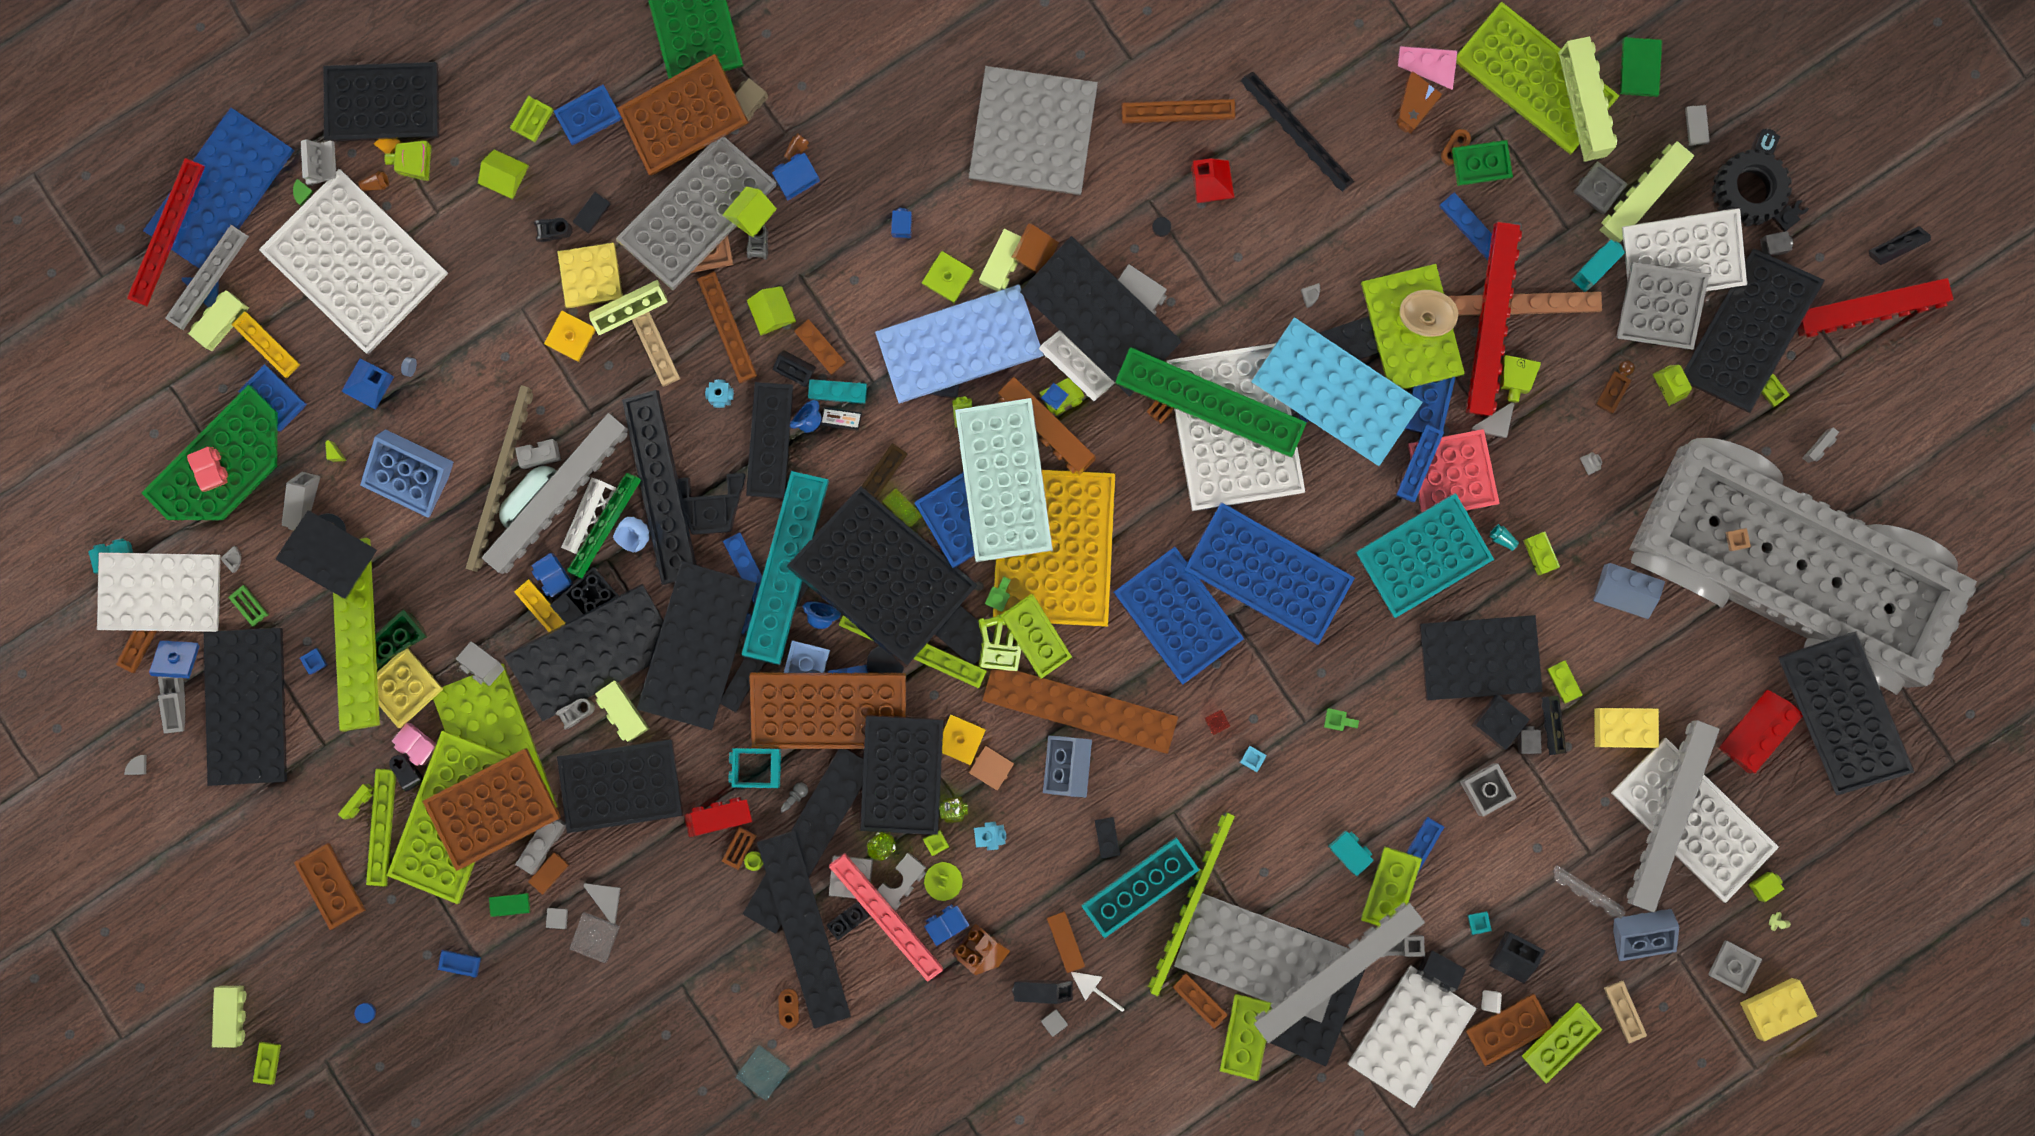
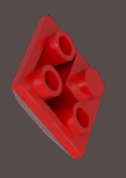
M1210 158L1192 162L1191 169L1197 203L1234 198L1229 160Z

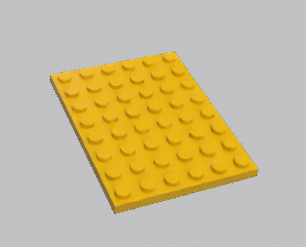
M1042 470L1053 551L996 559L994 587L999 588L1003 577L1011 581L1006 590V593L1010 594L1003 612L993 608V617L1003 614L1021 600L1033 594L1051 624L1108 627L1115 474L1083 472L1079 476L1076 472L1073 474L1070 471Z

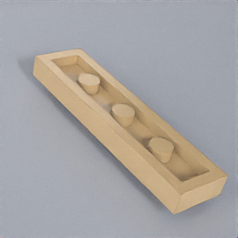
M650 312L632 319L662 386L665 387L680 380V376Z

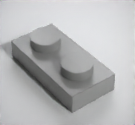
M1834 427L1826 430L1804 455L1803 459L1807 463L1820 460L1825 454L1823 452L1827 446H1832L1837 440L1835 437L1839 431Z

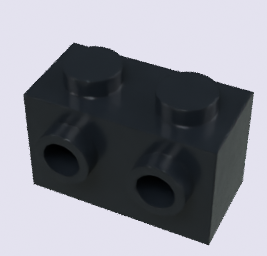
M1429 951L1425 953L1417 974L1422 976V980L1428 983L1433 982L1439 985L1438 988L1449 993L1458 989L1466 969L1434 951Z

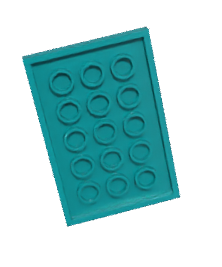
M1456 493L1356 551L1358 558L1393 618L1407 612L1494 560Z

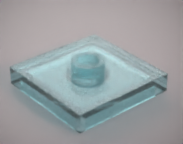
M759 1045L735 1078L767 1101L790 1067Z

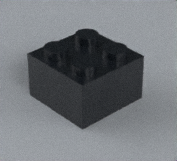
M1495 695L1471 726L1501 750H1507L1530 719L1500 695Z

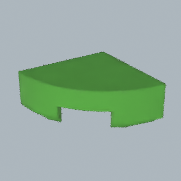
M297 179L293 187V195L296 202L303 206L314 192Z

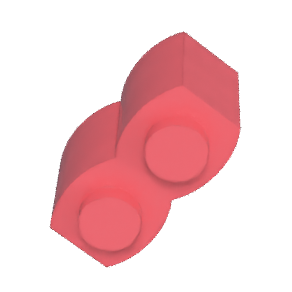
M206 447L187 455L201 491H209L228 483V473L220 465L219 460H221V456L217 449Z

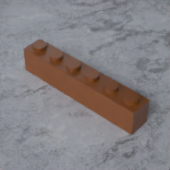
M1015 377L998 392L1000 403L1032 399L1036 433L1040 436L1039 441L1046 448L1050 446L1054 450L1052 454L1059 461L1063 459L1071 473L1074 474L1076 472L1080 476L1096 460L1095 455Z

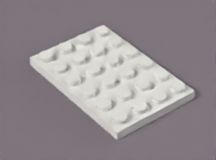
M1739 208L1622 227L1627 280L1631 263L1635 262L1708 273L1710 275L1706 291L1747 285Z
M99 553L97 630L219 631L220 555Z
M1409 965L1347 1064L1415 1108L1476 1011V1008L1452 992L1447 993L1438 988L1439 985L1422 980V976L1417 974L1418 970Z

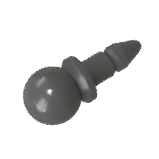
M802 782L795 784L793 791L789 792L790 797L783 803L780 811L785 812L796 801L799 802L801 798L805 797L808 794V786Z

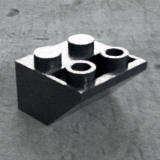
M1505 931L1489 966L1524 984L1538 968L1546 950L1511 932Z

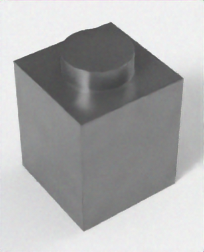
M1788 231L1766 235L1760 239L1762 252L1769 256L1786 254L1793 247V239L1789 236Z
M1526 726L1517 735L1518 754L1541 753V730H1535V726Z

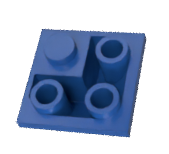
M359 359L341 392L376 410L394 376Z

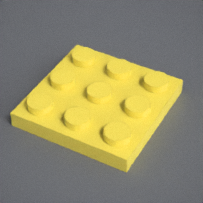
M614 243L558 251L566 308L611 302L623 296Z
M409 648L398 653L377 672L379 706L400 729L443 690L441 685Z

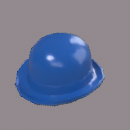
M811 400L803 405L791 420L790 428H799L803 432L814 431L820 425L822 419L818 411V401Z
M809 601L803 605L808 623L817 629L828 628L833 621L841 616V613L830 604Z

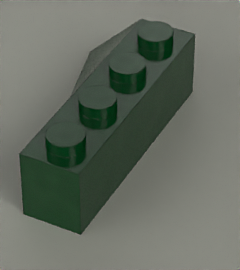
M404 609L375 635L377 671L393 656L427 638L424 627L413 614Z

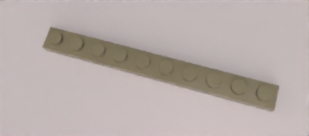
M522 385L520 387L465 569L478 572V568L481 569L483 565L482 555L489 545V539L487 538L495 525L493 519L495 513L497 514L500 509V495H503L506 485L504 482L511 472L510 462L516 456L515 446L517 440L521 439V426L527 419V406L531 404L533 399L532 389Z

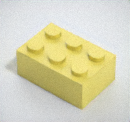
M1594 709L1595 747L1659 748L1658 709Z
M1794 978L1740 1002L1756 1037L1763 1041L1769 1040L1817 1017L1801 981Z

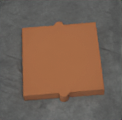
M985 746L980 756L975 758L976 762L969 773L998 791L1004 779L1008 778L1007 774L1014 763Z

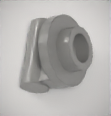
M1592 452L1580 458L1588 475L1601 469L1602 460L1598 454L1595 455Z

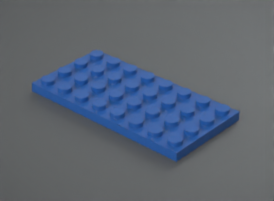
M230 108L193 160L196 163L202 164L205 168L171 250L200 269L230 225L238 230L295 150ZM169 195L143 230L150 236L154 234Z
M1222 502L1184 568L1188 573L1316 645H1319L1355 577Z

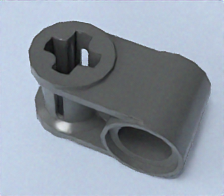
M765 225L762 226L764 229L762 235H755L754 237L749 235L747 258L763 257V259L767 260L768 230Z

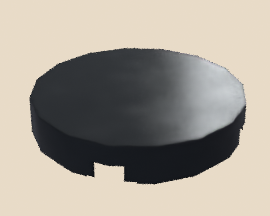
M879 645L872 649L867 657L869 673H903L905 669L902 664Z

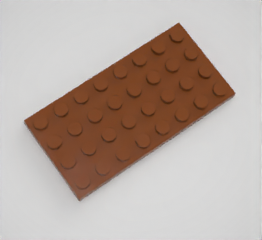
M750 673L752 749H864L866 715L906 717V673Z

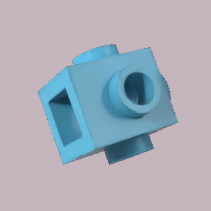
M714 380V383L709 382V388H706L705 397L713 407L724 408L725 405H730L731 400H733L734 390L729 383H726V380ZM716 390H721L722 393L716 395Z
M996 822L984 823L985 826L974 828L976 847H987V850L999 849L998 845L1005 844L1006 831L1004 830V825H996Z

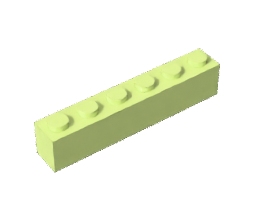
M1678 141L1673 145L1669 144L1662 151L1664 156L1660 160L1656 158L1649 166L1652 170L1648 174L1646 172L1643 173L1637 180L1639 185L1636 188L1632 186L1625 194L1627 199L1624 202L1620 200L1613 208L1615 213L1612 216L1608 214L1601 222L1603 226L1600 231L1610 240L1612 239L1618 243L1623 240L1622 227L1636 225L1694 157Z

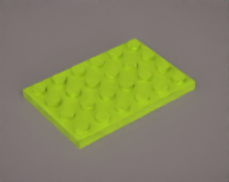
M1436 264L1362 281L1361 285L1385 378L1402 389H1408L1465 374L1453 329L1440 336H1422L1409 330L1400 318L1401 303L1411 293L1421 290H1433L1444 294Z

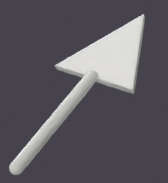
M1071 972L1085 1001L1094 991L1122 1012L1124 1011L1123 1007L1095 988L1102 977Z

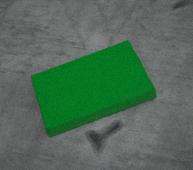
M1623 38L1620 94L1659 96L1662 40Z
M1508 140L1452 148L1457 186L1513 178Z

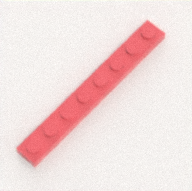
M846 853L830 864L829 868L927 982L943 971L941 964Z

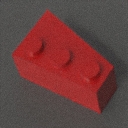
M741 797L729 799L730 803L725 805L722 804V801L713 803L709 809H704L703 806L692 808V813L684 815L689 837L752 822L747 799L741 800Z

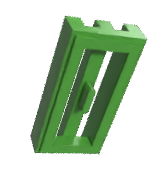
M242 585L228 597L253 627L269 615L246 585ZM242 591L247 595V597L252 601V603H253V604L257 607V609L261 612L260 615H259V613L254 609V607L250 604V602L245 598V596L241 593ZM237 595L248 607V609L252 612V614L256 617V619H253L249 615V613L244 609V607L240 604V602L235 598Z

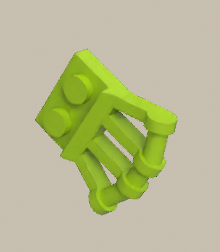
M1000 615L986 620L983 618L978 619L983 639L979 666L982 668L1018 671L1021 648L1017 642L1013 645L1014 637L1009 629L1006 644L1000 643L1002 625H1005ZM996 625L993 642H989L986 627Z

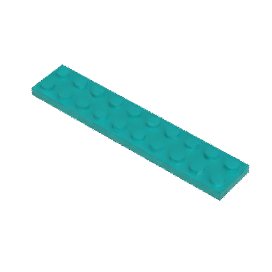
M791 471L742 656L778 665L781 663L802 580L791 572L787 565L815 536L829 483L828 479Z

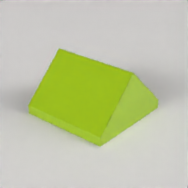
M493 150L481 161L478 184L513 199L529 165Z
M746 186L723 213V216L748 235L754 237L776 211V207L761 190Z
M782 286L762 289L747 300L760 335L796 322Z

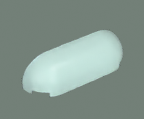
M539 466L532 469L500 506L499 517L506 529L557 470L549 466Z

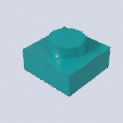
M1487 911L1467 915L1472 935L1492 931Z

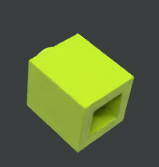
M1766 872L1748 884L1757 899L1762 902L1768 901L1784 890L1781 885L1783 883L1781 878L1776 873Z

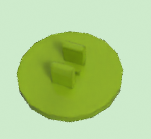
M940 862L928 869L924 885L931 897L936 900L947 901L959 894L963 879L961 872L956 866L951 863Z

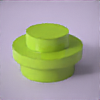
M752 851L745 856L744 864L747 869L756 871L763 866L759 852Z

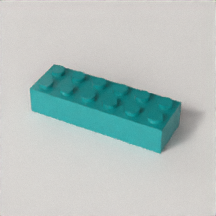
M1175 837L1081 904V906L1101 935L1106 938L1198 872L1199 868Z

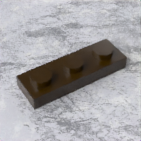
M892 443L861 487L877 499L908 456V453Z

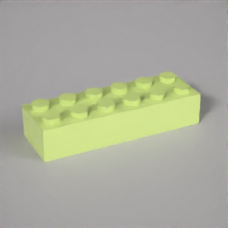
M1590 37L1567 41L1559 52L1584 161L1607 157L1617 145V137L1612 132L1613 120L1608 115L1607 110L1608 99L1604 97L1603 93L1604 82L1599 76L1600 65L1594 55L1595 44L1591 42Z

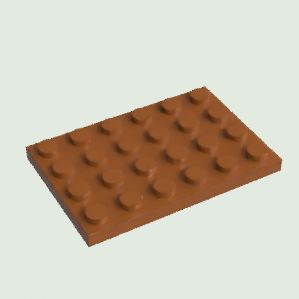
M715 54L617 108L650 176L749 123Z
M527 748L422 801L456 871L561 818Z

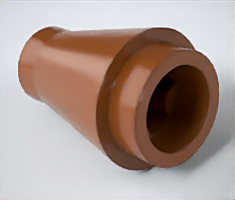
M797 133L795 137H792L784 157L790 160L796 154H802L808 148L807 145L810 142Z
M380 171L359 181V187L363 192L385 190L389 186L387 174Z

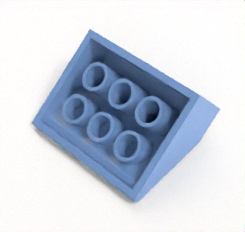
M385 429L374 438L360 485L429 518L449 478L454 462Z

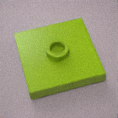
M941 251L922 284L955 303L974 270Z

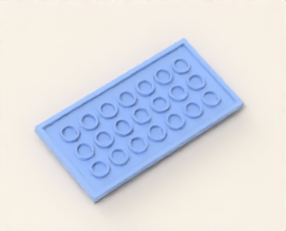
M1020 285L876 331L875 333L898 403L1043 357V352L1039 350L1040 343L1024 296L1020 293Z

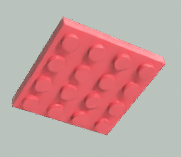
M1484 429L1442 437L1418 493L1422 512L1454 493L1457 494L1466 511L1500 504ZM1418 442L1408 444L1410 458H1412Z

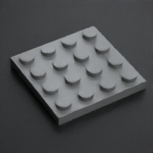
M1632 262L1616 338L1694 350L1710 274Z

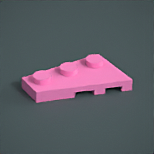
M1400 46L1398 66L1453 90L1457 51Z

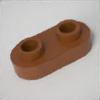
M1459 129L1450 137L1441 153V159L1446 165H1454L1453 159L1448 158V153L1452 154V148L1468 146L1470 144L1471 136L1468 131ZM1458 137L1462 139V143L1457 141Z
M791 988L784 989L779 995V1021L785 1028H793L799 1022V996ZM785 996H791L792 1001L786 1002ZM787 1015L792 1016L791 1022L786 1021L785 1017Z

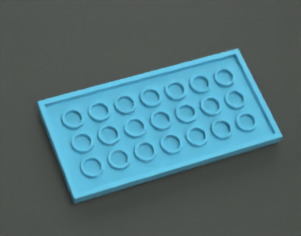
M1295 317L1251 381L1378 466H1380L1422 404V401Z

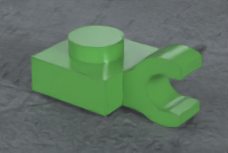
M1003 577L998 589L992 587L985 604L1003 612L1010 597L1006 590L1011 580Z
M1327 708L1324 728L1343 731L1344 726L1358 728L1359 720L1346 718L1347 712Z

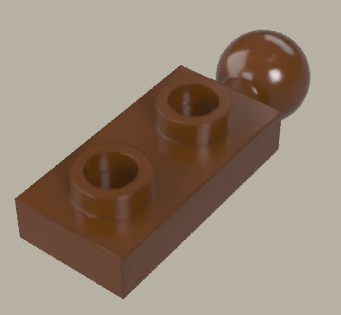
M1623 361L1619 365L1620 373L1616 371L1612 373L1595 404L1596 406L1610 414L1614 413L1632 381L1627 378L1635 370V366L1631 361Z

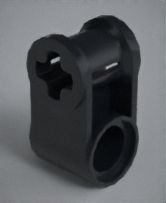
M563 218L534 221V226L537 229V242H549L568 238L573 232L570 223ZM565 224V225H566L565 230L562 231V232H559V231H558L559 227H560L561 225Z
M395 755L390 759L389 766L404 791L408 792L421 784L423 777L409 760L410 757L408 755ZM399 760H403L402 766L399 767L397 765Z

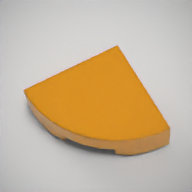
M379 139L374 145L386 154L393 153L396 144L402 142L398 139Z

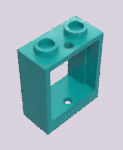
M1611 239L1571 280L1583 292H1586L1625 253L1622 245Z
M733 748V752L729 753V764H732V772H729L728 780L729 783H732V787L780 788L781 749ZM740 753L771 754V783L739 782Z

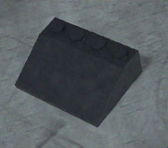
M308 510L285 542L275 560L347 600L377 549Z

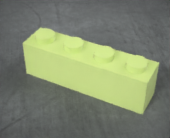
M656 280L589 312V316L598 335H601L668 301L659 281Z

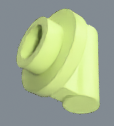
M1777 912L1776 915L1772 914L1769 921L1773 931L1778 926L1781 929L1789 928L1791 924L1788 920H1781L1782 914L1780 912Z

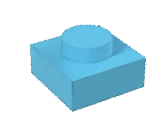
M1249 746L1240 763L1258 772L1267 755Z

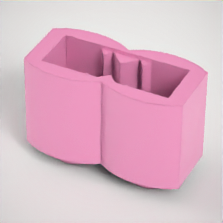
M406 723L392 740L395 744L394 748L402 754L404 752L410 756L409 760L417 766L419 764L426 765L436 747V743L411 723Z

